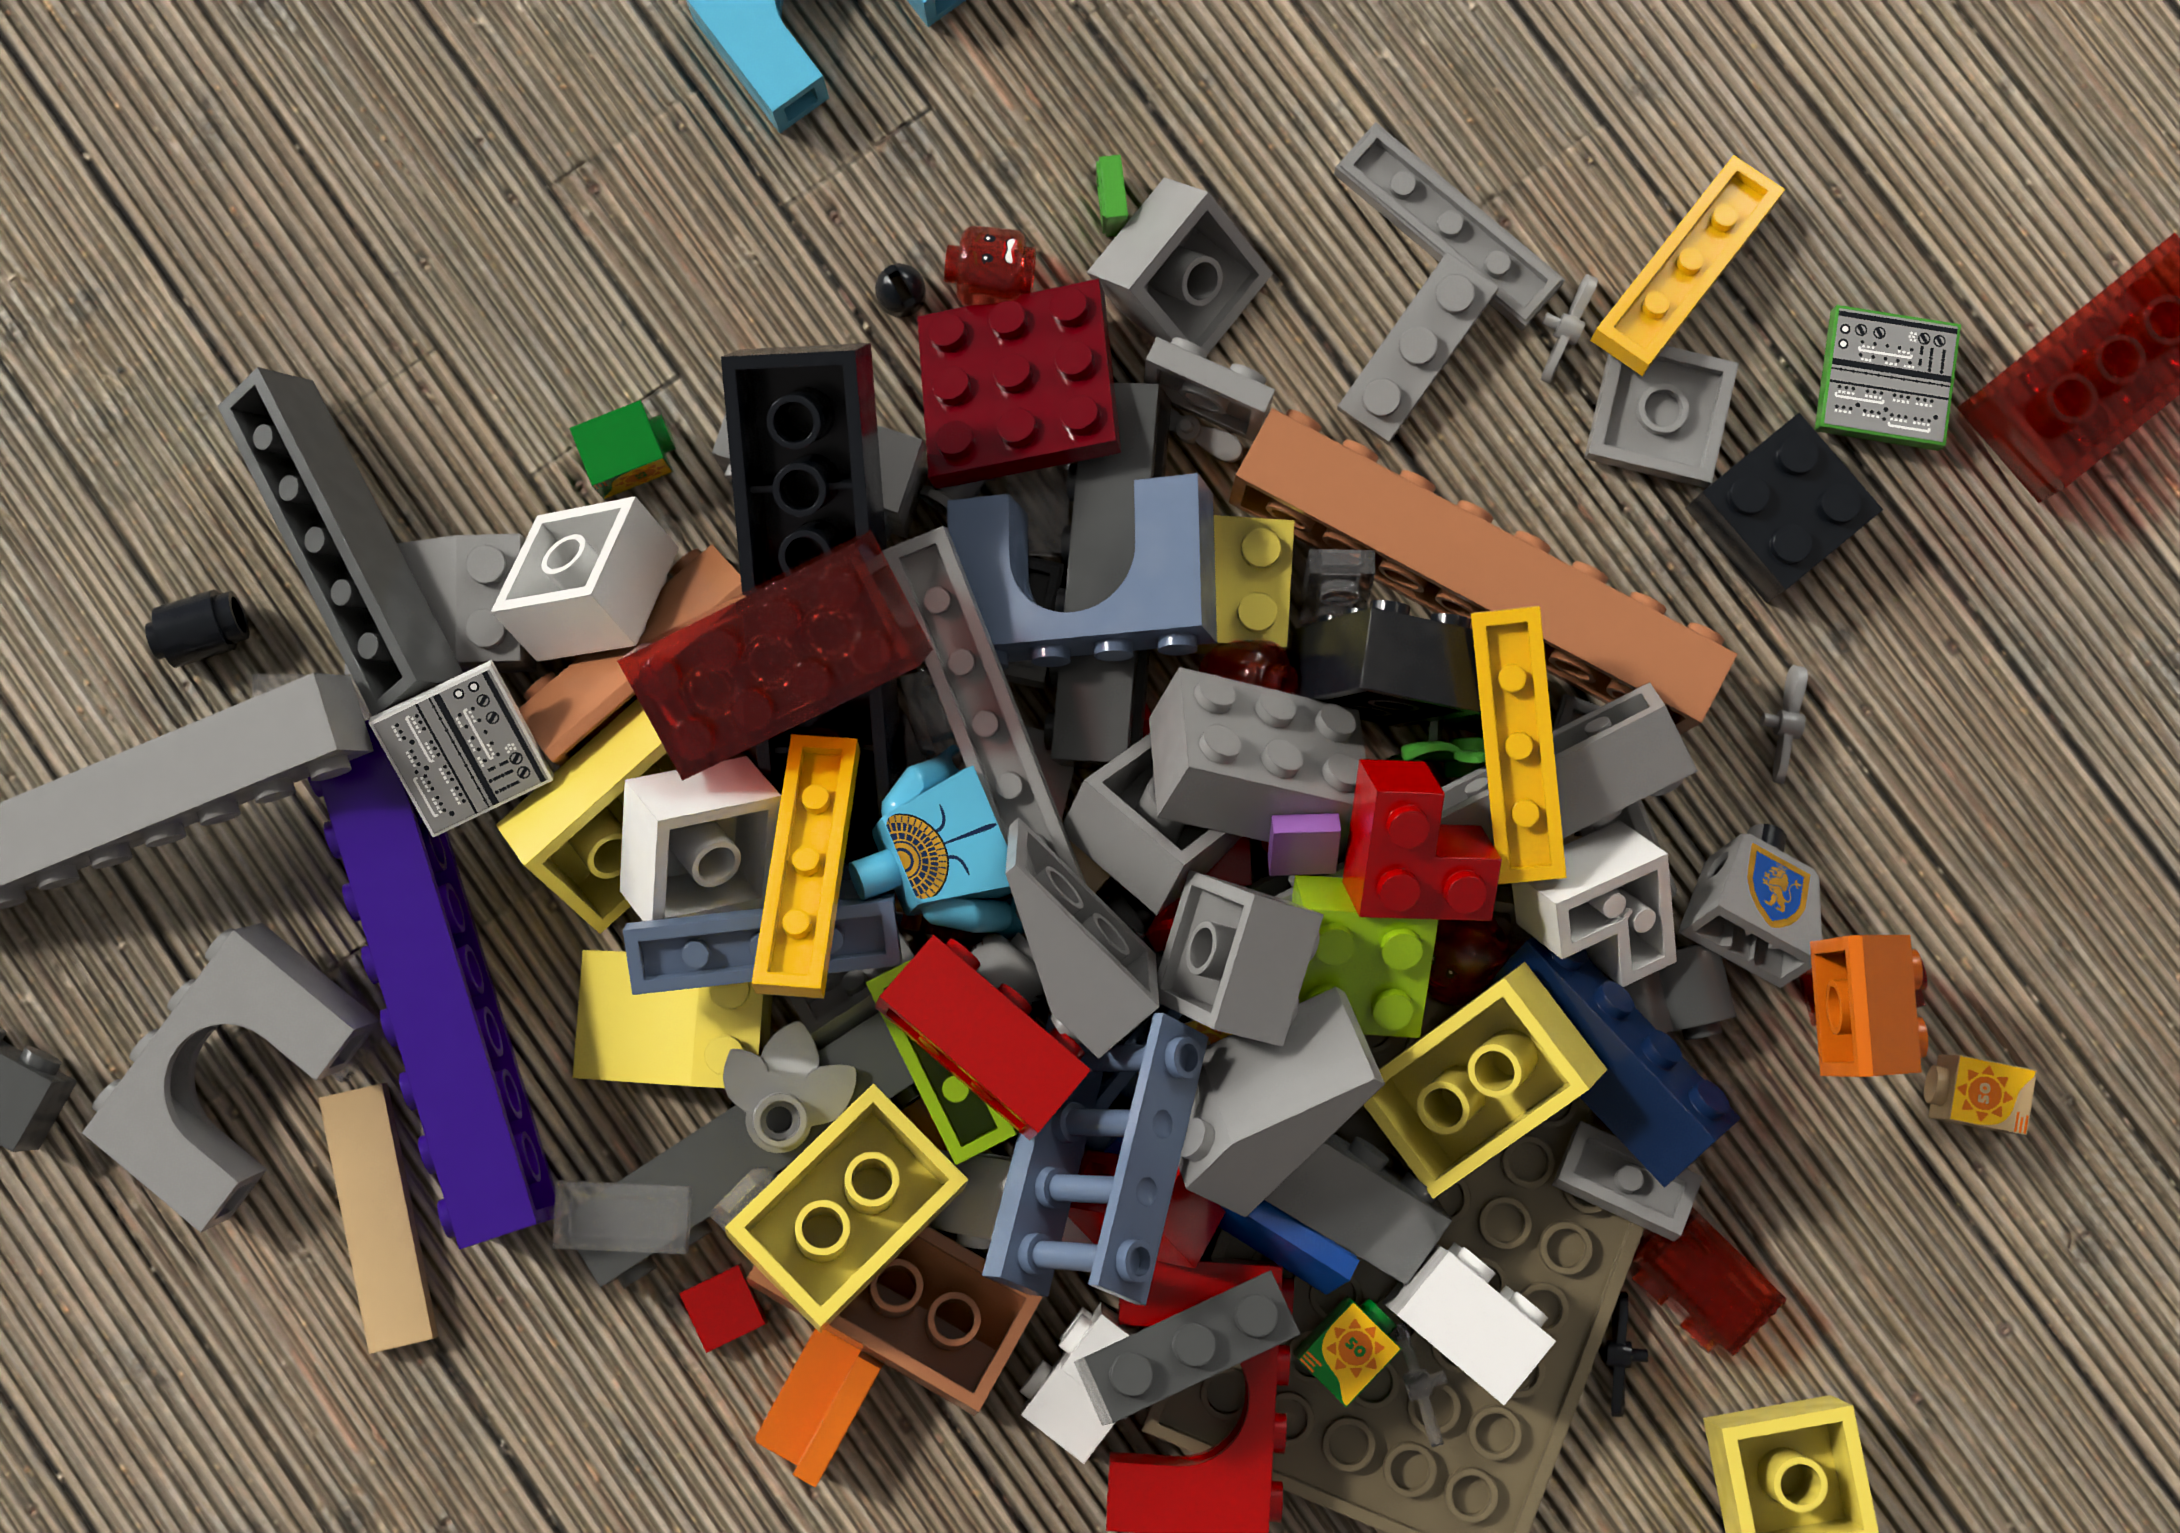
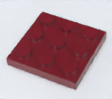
M1099 279L917 316L928 477L935 490L1121 453L1105 292Z

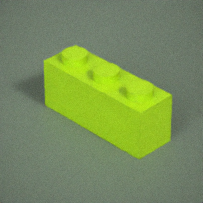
M911 960L865 982L875 1003L883 991ZM880 1012L955 1166L1016 1135L1010 1123Z

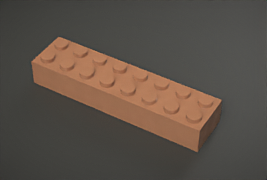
M1274 408L1271 409L1235 475L1229 499L1231 505L1256 518L1295 520V539L1435 613L1455 614L1471 619V613L1540 606L1546 672L1606 704L1650 682L1665 704L1680 735L1703 722L1738 655L1722 646L1725 639L1720 634L1698 623H1689L1686 627L1664 615L1667 609L1663 604L1645 594L1631 592L1630 596H1627L1608 586L1609 578L1591 565L1575 561L1571 566L1549 554L1551 547L1530 533L1516 531L1515 535L1504 531L1491 524L1493 516L1489 512L1471 502L1460 500L1455 505L1434 494L1436 490L1435 485L1417 473L1402 470L1399 475L1377 463L1379 459L1377 454L1366 446L1352 440H1345L1343 444H1340L1319 433L1322 427L1311 417L1296 410L1289 409L1286 414H1283Z

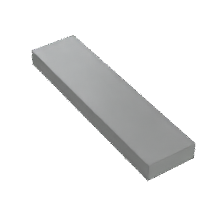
M1375 122L1335 167L1334 175L1438 262L1441 261L1448 251L1499 287L1498 291L1489 304L1519 330L1523 331L1565 282L1562 276L1378 123Z

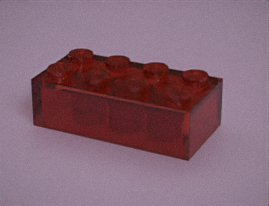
M2173 233L1957 407L2038 503L2070 485L2180 395V238L2178 235Z
M869 530L640 644L617 662L683 781L919 667L933 649L872 531Z

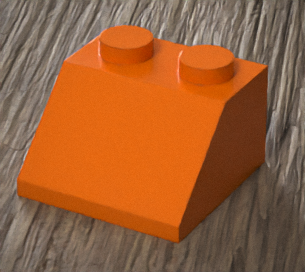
M1850 935L1811 941L1810 952L1820 1076L1871 1077L1922 1073L1921 1058L1926 1057L1929 1042L1925 1021L1922 1017H1917L1915 990H1919L1922 985L1923 968L1918 951L1911 948V936Z

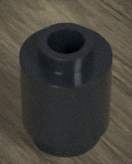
M214 589L153 608L152 622L145 625L146 638L154 656L159 660L166 658L168 663L174 668L235 650L237 642L246 640L250 636L248 620L237 595L233 591L219 594Z

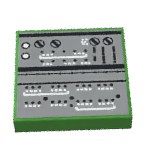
M1836 305L1830 311L1814 430L1816 432L1936 451L1945 447L1961 324Z

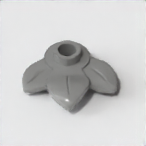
M794 1021L773 1034L765 1045L760 1057L746 1050L731 1049L724 1066L723 1082L728 1098L746 1112V1129L753 1142L768 1152L785 1153L799 1147L808 1137L812 1126L832 1122L843 1113L854 1093L857 1072L856 1068L850 1065L819 1066V1055L811 1034L803 1023ZM775 1107L786 1108L791 1116L789 1126L780 1132L770 1130L766 1124L768 1112Z

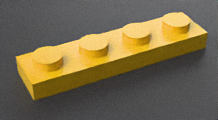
M1733 155L1596 328L1590 341L1643 376L1775 207L1785 189Z
M1540 606L1471 613L1494 847L1502 859L1498 884L1567 878Z
M791 734L751 983L756 994L824 999L860 757L858 739Z

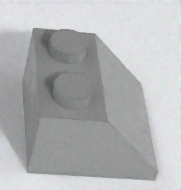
M1165 177L1086 272L1093 280H1100L1106 296L1121 313L1152 337L1156 338L1157 336L1170 343L1175 337L1186 339L1202 347L1208 354L1273 274L1209 192Z
M1189 870L1157 973L1159 1003L1213 1030L1283 1047L1288 1029L1298 1014V996L1309 961L1314 957L1318 949L1319 928L1324 914L1284 899Z

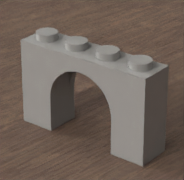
M263 923L238 929L229 928L212 942L205 953V958L209 963L197 979L187 981L174 993L167 1004V1009L171 1011V1014L159 1030L154 1029L136 1044L129 1056L134 1062L122 1079H116L97 1096L92 1105V1109L97 1113L82 1132V1134L200 1233L230 1219L267 1170L211 1122L198 1100L195 1088L196 1061L203 1044L212 1032L222 1024L237 1025L252 1030L266 1039L316 1081L342 1071L380 1021Z

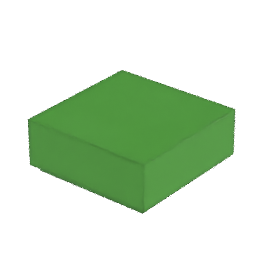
M1121 154L1099 157V161H1096V183L1102 233H1106V237L1117 236L1128 222Z

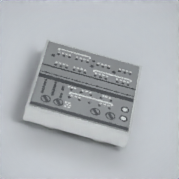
M492 660L370 717V727L432 837L438 836L553 781L554 774Z

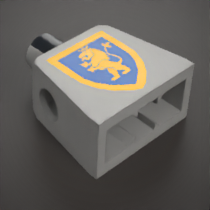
M1757 824L1752 826L1747 834H1740L1719 849L1704 863L1681 922L1679 933L1773 985L1782 988L1812 968L1810 942L1822 940L1820 880L1813 868L1784 853L1786 834L1782 829L1771 824Z

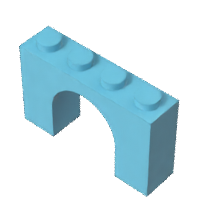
M686 0L694 22L779 133L785 131L829 99L822 73L782 22L784 0ZM966 0L907 1L925 25L929 27Z

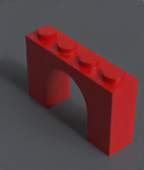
M1201 1257L1195 1269L1156 1261L1146 1305H1135L1119 1298L1118 1325L1150 1327L1270 1270L1292 1314L1293 1278H1282L1283 1266L1273 1261ZM1277 1345L1240 1363L1245 1382L1242 1411L1228 1435L1210 1449L1186 1456L1110 1452L1106 1531L1130 1533H1269V1522L1281 1523L1283 1482L1272 1480L1273 1454H1285L1287 1416L1286 1413H1276L1275 1408L1277 1386H1288L1290 1346Z

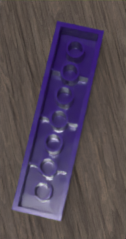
M366 720L365 724L374 751L350 760L352 769L343 775L321 781H312L311 777H308V781L317 797L323 796L330 821L324 822L325 838L332 855L336 859L342 858L349 883L342 886L344 902L351 918L355 922L361 920L368 943L367 946L361 948L362 962L370 981L373 984H380L387 1007L380 1011L382 1029L390 1046L399 1047L406 1070L399 1074L400 1089L408 1108L411 1111L418 1110L425 1135L418 1138V1147L427 1172L431 1175L437 1174L444 1199L438 1200L437 1203L440 1223L448 1238L456 1237L460 1250L562 1217L564 1214L448 833L446 831L438 836H431L370 727L369 720Z

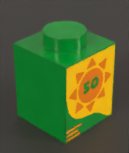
M641 400L569 428L591 485L603 499L673 472L666 453L675 450L676 446L668 425L662 414L652 417Z
M1346 1295L1293 1353L1347 1407L1402 1348L1389 1336L1398 1326L1370 1298L1359 1307Z

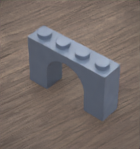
M1198 473L1134 480L1135 552L1131 568L1123 583L1110 597L1096 606L1076 612L1048 610L1037 605L1033 598L1028 575V513L1009 494L947 500V528L1003 671L1008 669V662L1031 660L1032 664L1037 666L1058 667L1069 664L1071 656L1094 654L1096 659L1103 661H1123L1134 656L1133 651L1158 649V652L1161 654L1177 656L1195 653L1197 645L1217 643L1213 493Z

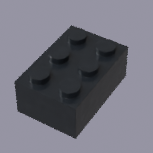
M1372 600L1370 608L1367 609L1345 608L1342 616H1318L1317 623L1294 629L1285 692L1359 710L1360 720L1394 727H1404L1479 714L1481 710L1473 630L1470 628L1471 619L1447 613L1431 614L1430 620L1410 615L1411 607L1409 605L1389 600Z

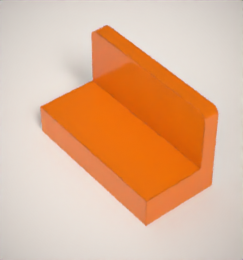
M815 1328L755 1436L756 1442L797 1465L792 1475L816 1488L884 1363L824 1329L820 1333Z

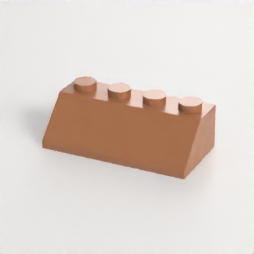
M713 544L703 552L698 548L688 552L673 565L669 572L673 578L662 587L647 620L645 631L640 637L637 646L575 655L573 657L576 660L558 676L553 672L548 673L538 679L525 692L523 697L527 702L519 708V711L534 739L553 763L561 767L642 694L658 708L746 632L741 576Z
M927 1226L825 1330L975 1416L981 1410L1043 1296L1028 1295L982 1276L986 1259ZM754 1265L747 1277L749 1286L803 1316Z

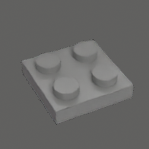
M1156 336L1146 358L1144 383L1159 384L1171 400L1172 406L1254 442L1269 414L1275 389L1265 385L1266 378L1259 372L1244 365L1232 364L1230 369L1210 361L1206 359L1208 353L1202 347L1186 339L1175 337L1170 343Z
M1666 346L1646 373L1641 376L1608 353L1584 459L1707 488L1713 480L1739 363Z

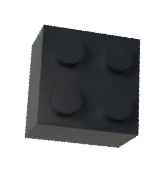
M1800 413L1796 414L1685 507L1766 603L1787 590L1883 510Z

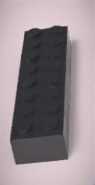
M871 343L740 349L721 356L758 769L782 795L791 734L858 739L860 757L842 880H851L849 863L879 852L873 839L872 829L882 818L881 805L883 799L904 772L888 564L882 550L887 549Z

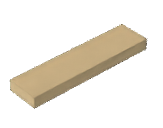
M380 1083L320 1097V1109L369 1354L437 1338L439 1336L388 1083Z

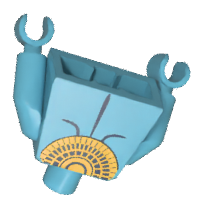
M951 745L937 757L906 768L883 799L881 805L882 818L872 829L873 839L879 852L850 862L849 872L851 880L862 900L894 889L900 905L907 916L923 914L924 918L932 925L972 933H999L1006 939H1010L1018 932L1020 934L1025 932L1022 922L1017 917L1013 896L1004 900L1000 899L1011 893L1005 874L1007 844L974 766L967 767L961 771L958 770L953 764L952 757L960 749L957 745Z

